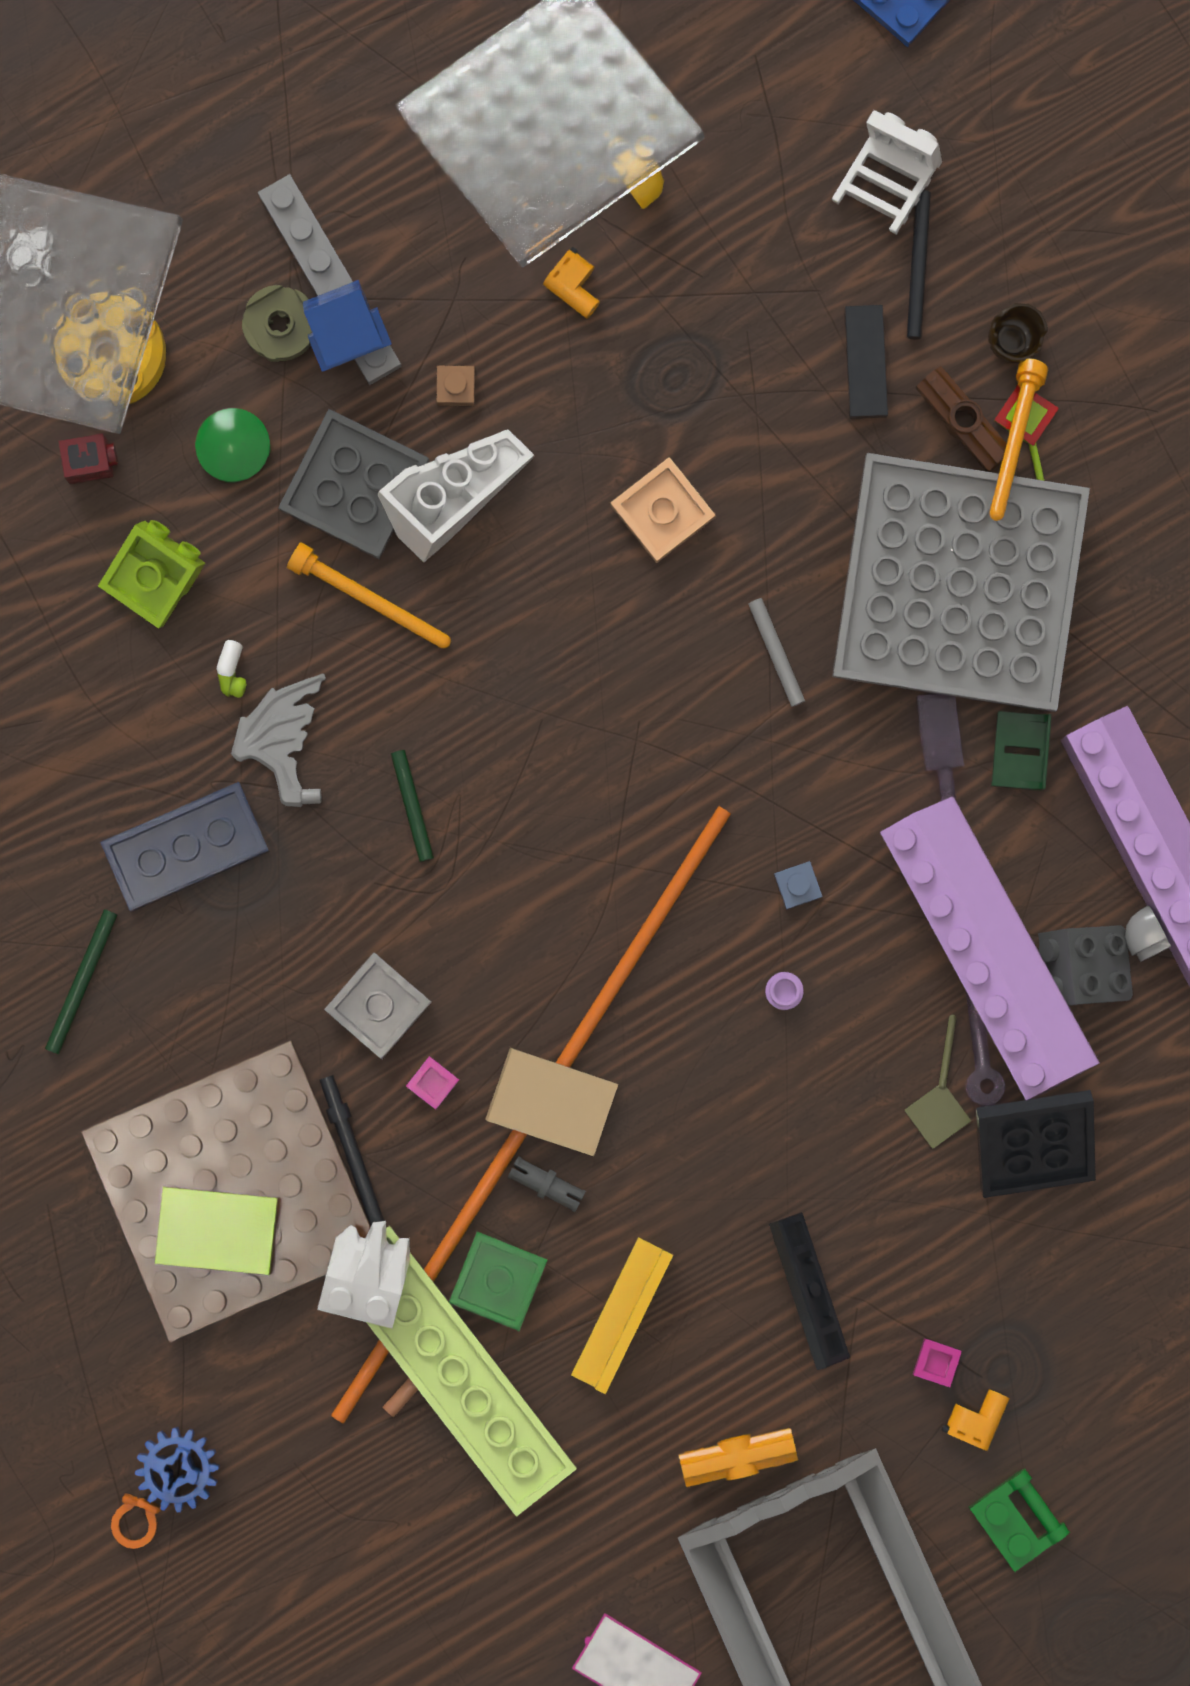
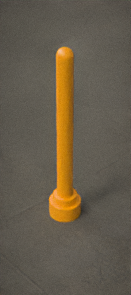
M1026 359L1020 362L1017 369L1016 380L1018 381L1020 392L989 512L990 518L994 521H999L1004 517L1034 394L1046 381L1048 367L1045 363L1036 359Z
M300 542L293 552L286 567L299 576L302 573L309 576L311 573L443 649L450 645L451 639L444 632L318 561L319 556L314 554L313 548Z

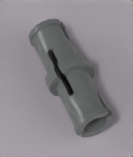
M518 1156L514 1167L527 1174L525 1175L512 1168L507 1177L508 1179H512L538 1192L537 1196L541 1199H544L546 1196L571 1209L572 1212H576L580 1202L568 1197L566 1194L581 1201L586 1190H582L556 1177L557 1173L550 1169L549 1172H546Z

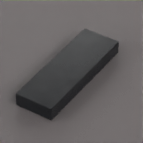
M883 305L845 306L850 419L887 418Z

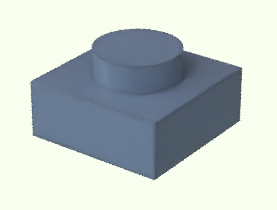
M810 861L774 873L786 910L822 898Z

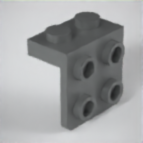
M1123 926L1069 928L1038 933L1039 953L1068 1006L1128 1001L1132 998L1129 954L1125 939L1126 930Z

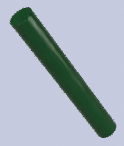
M405 750L391 753V758L419 862L432 860L434 856Z

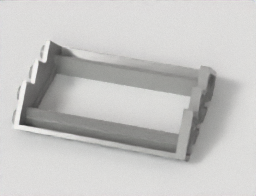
M876 1448L835 1463V1466L829 1467L817 1474L808 1475L786 1485V1488L738 1507L737 1510L717 1519L715 1517L678 1537L742 1685L791 1686L726 1538L737 1535L761 1520L786 1513L809 1498L837 1490L845 1485L933 1685L982 1686Z

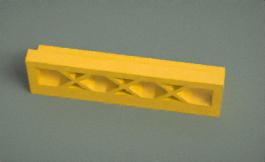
M638 1237L571 1376L606 1394L673 1254Z

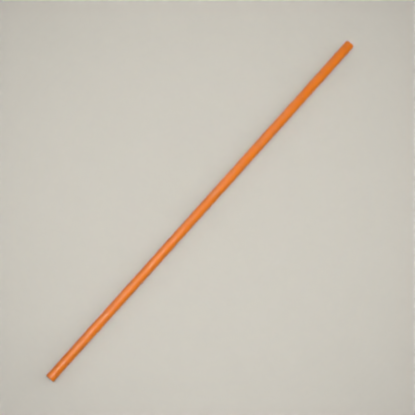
M718 806L555 1063L571 1067L730 817L731 813ZM516 1130L511 1131L424 1268V1271L433 1282L528 1134ZM380 1340L331 1415L341 1423H345L389 1353Z

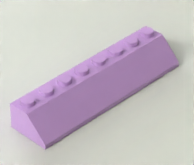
M1126 706L1066 735L1060 741L1146 905L1150 906L1171 945L1169 949L1190 987V823L1129 707Z
M952 796L917 811L881 831L883 839L1025 1100L1035 1099L1099 1064L1100 1062L955 798Z

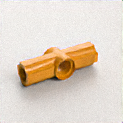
M791 1428L752 1437L750 1434L721 1440L715 1446L699 1448L679 1454L686 1487L726 1478V1480L740 1479L755 1475L761 1469L798 1461Z

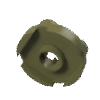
M272 285L259 290L249 299L242 319V329L249 346L254 352L265 357L270 362H279L295 359L308 350L311 346L308 334H311L312 331L303 310V302L309 300L306 295L296 289ZM278 314L282 319L288 317L290 319V324H286L288 329L284 332L279 330L272 331L269 324H274L273 320H271L273 316Z

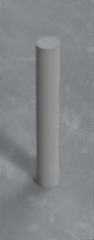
M762 598L748 603L791 707L805 702Z

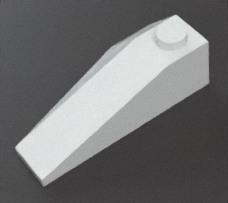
M505 430L471 443L466 449L450 455L447 453L440 455L434 461L417 467V465L404 469L378 492V497L397 537L425 562L460 531L533 459L534 454L509 430Z

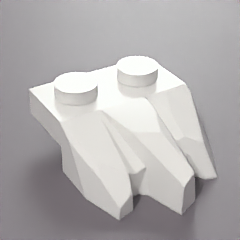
M386 1221L373 1222L366 1238L360 1237L357 1229L352 1225L346 1228L336 1237L317 1310L392 1328L410 1261L409 1238H399L394 1245L389 1244L386 1240Z

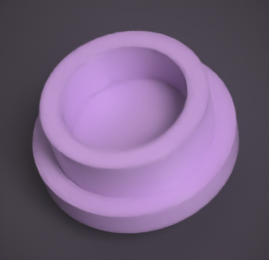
M789 972L775 974L766 985L765 993L767 1000L773 1007L780 1010L794 1008L803 997V985L800 979Z

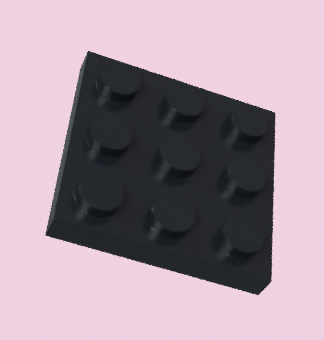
M1091 1090L976 1108L980 1188L983 1198L1096 1181L1094 1100Z

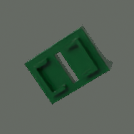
M997 712L991 786L1037 791L1045 790L1052 714ZM1007 746L1039 749V756L1004 753V748Z

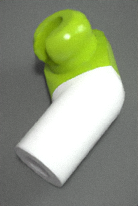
M233 640L225 641L216 669L222 693L227 697L233 695L240 698L244 695L247 684L244 678L235 677V669L243 646Z

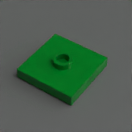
M477 1231L449 1303L520 1331L548 1259Z

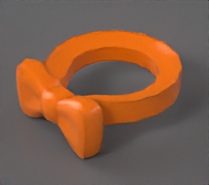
M125 1493L122 1497L124 1504L112 1517V1534L117 1542L126 1548L136 1549L144 1547L153 1539L157 1532L158 1522L156 1514L161 1511V1505L149 1503L144 1498H138ZM134 1506L145 1509L149 1523L147 1534L138 1540L126 1538L119 1526L122 1516L133 1509Z

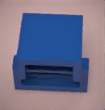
M359 280L303 302L304 314L312 331L311 334H308V339L322 372L392 344L378 308L370 310Z

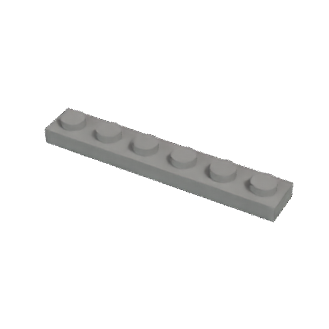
M290 174L258 192L261 201L317 296L353 282ZM390 345L354 359L369 385L402 367Z

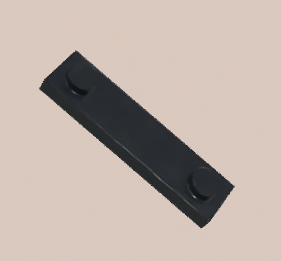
M803 1213L794 1214L769 1223L816 1369H824L849 1359L850 1355Z

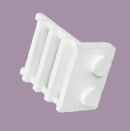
M874 110L866 122L869 138L832 197V201L839 204L844 195L847 194L895 219L889 230L897 234L902 224L905 225L908 220V214L913 206H916L920 200L919 196L925 186L928 187L931 182L930 178L934 171L940 167L942 158L939 143H937V139L931 133L923 129H918L916 132L904 126V121L898 116L889 112L883 115ZM867 157L916 181L917 184L911 191L863 166ZM856 175L905 200L906 202L901 210L852 185Z

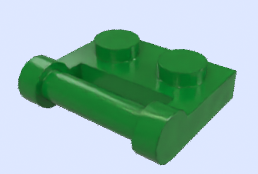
M1025 1468L1015 1473L968 1507L1014 1572L1070 1533L1064 1522H1058L1031 1484L1030 1480L1032 1477ZM1018 1490L1047 1531L1039 1538L1036 1537L1009 1499L1008 1495Z

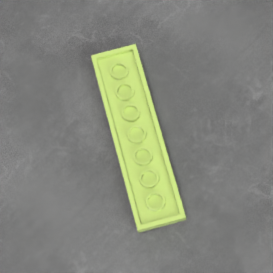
M389 1225L386 1227V1240L389 1244L394 1245L399 1237ZM410 1252V1261L393 1327L388 1328L366 1323L517 1517L577 1468Z

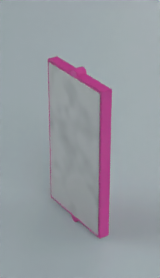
M604 1613L591 1637L587 1636L585 1638L586 1645L572 1667L573 1670L599 1686H694L702 1673Z

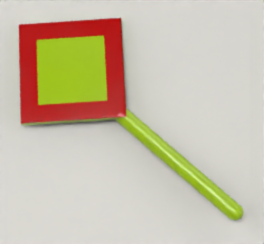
M1018 385L994 419L995 423L1009 432L1020 392ZM1035 393L1023 441L1029 444L1036 479L1044 481L1036 442L1059 408Z

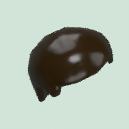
M1014 303L1002 309L992 320L988 333L990 348L997 357L1007 363H1020L1026 359H1031L1041 351L1044 336L1048 331V325L1041 311L1032 305Z

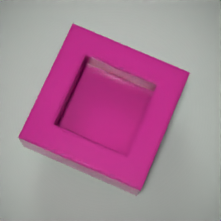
M429 1056L406 1087L436 1110L458 1083L459 1079Z
M924 1338L912 1375L951 1387L962 1351Z

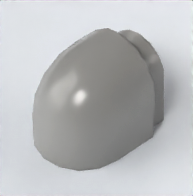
M1149 905L1131 916L1126 925L1125 939L1132 956L1137 954L1140 962L1171 947Z

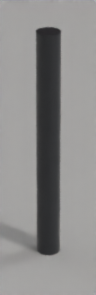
M923 190L919 196L920 200L915 206L907 322V338L918 340L922 337L931 192Z

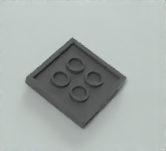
M328 409L278 509L380 560L394 532V528L378 497V492L404 469L417 465V467L429 463L430 460L428 457Z

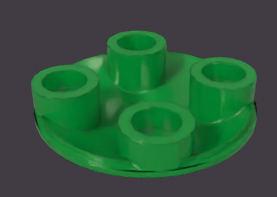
M238 408L223 409L210 415L200 426L195 441L196 455L204 470L214 478L228 484L244 481L257 474L266 463L271 452L269 434L262 421L254 414Z

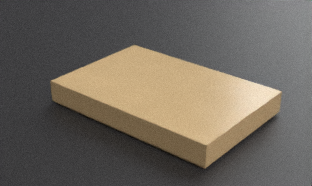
M510 1048L485 1120L594 1156L618 1084Z

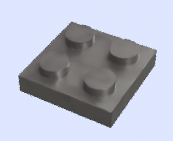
M373 953L324 1010L380 1059H383L432 1002L376 953Z

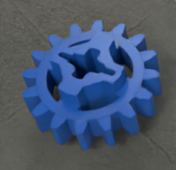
M174 1427L169 1438L162 1430L157 1433L158 1444L151 1440L145 1443L146 1448L150 1451L149 1454L140 1453L137 1456L140 1462L145 1463L144 1467L135 1471V1475L144 1476L145 1481L138 1488L139 1490L150 1489L152 1493L147 1500L149 1503L157 1498L161 1499V1510L163 1511L168 1508L170 1503H174L176 1512L183 1510L184 1502H187L192 1509L198 1506L196 1496L206 1500L210 1496V1493L205 1488L206 1485L216 1486L218 1483L217 1479L210 1476L211 1472L220 1469V1464L210 1462V1458L217 1452L215 1449L206 1451L203 1448L207 1442L206 1437L198 1441L193 1440V1429H189L185 1436H181L179 1427ZM171 1444H178L174 1454L168 1457L158 1455L162 1448ZM193 1450L199 1456L203 1470L195 1466L191 1457ZM182 1457L181 1468L187 1471V1473L182 1474L173 1482L174 1471L168 1467L175 1464ZM153 1471L160 1474L164 1483L162 1489L157 1485ZM186 1483L198 1485L190 1493L177 1495L180 1486Z

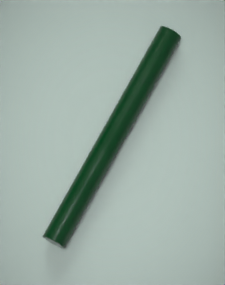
M105 909L103 910L45 1047L46 1050L56 1054L60 1053L116 921L117 914Z

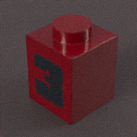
M103 433L58 441L64 478L69 484L114 477L112 466L118 465L116 447L114 443L108 444V440Z

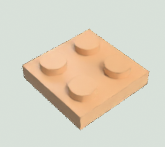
M670 457L610 503L614 511L656 563L716 517Z

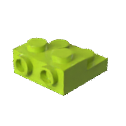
M151 520L149 523L146 521L140 522L133 527L98 587L159 629L165 625L181 597L188 593L206 563L198 558L201 553L195 546L184 541L179 545L168 537L170 530L166 526Z

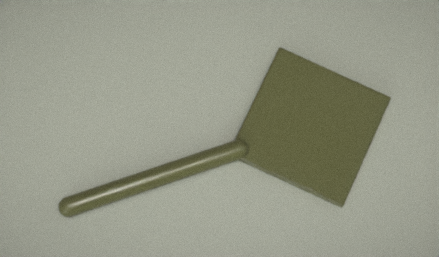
M953 1014L949 1016L939 1085L904 1110L932 1149L971 1122L968 1115L946 1087L956 1025V1016Z

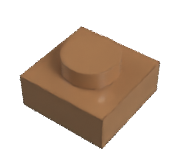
M437 366V405L474 406L475 367Z

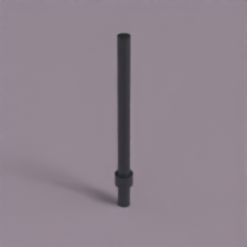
M334 1075L319 1080L329 1109H326L330 1124H335L371 1227L373 1222L384 1221L349 1121V1118L352 1117L347 1102L343 1103Z

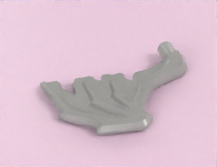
M325 674L305 679L277 691L271 688L256 709L247 718L241 717L231 752L232 756L239 762L246 759L257 760L273 771L281 803L285 806L302 807L303 804H320L322 802L321 789H302L297 778V761L292 757H288V755L296 751L300 752L303 749V742L306 740L308 733L301 731V729L312 722L315 708L307 703L294 706V704L303 699L305 695L319 692L322 681L326 679Z

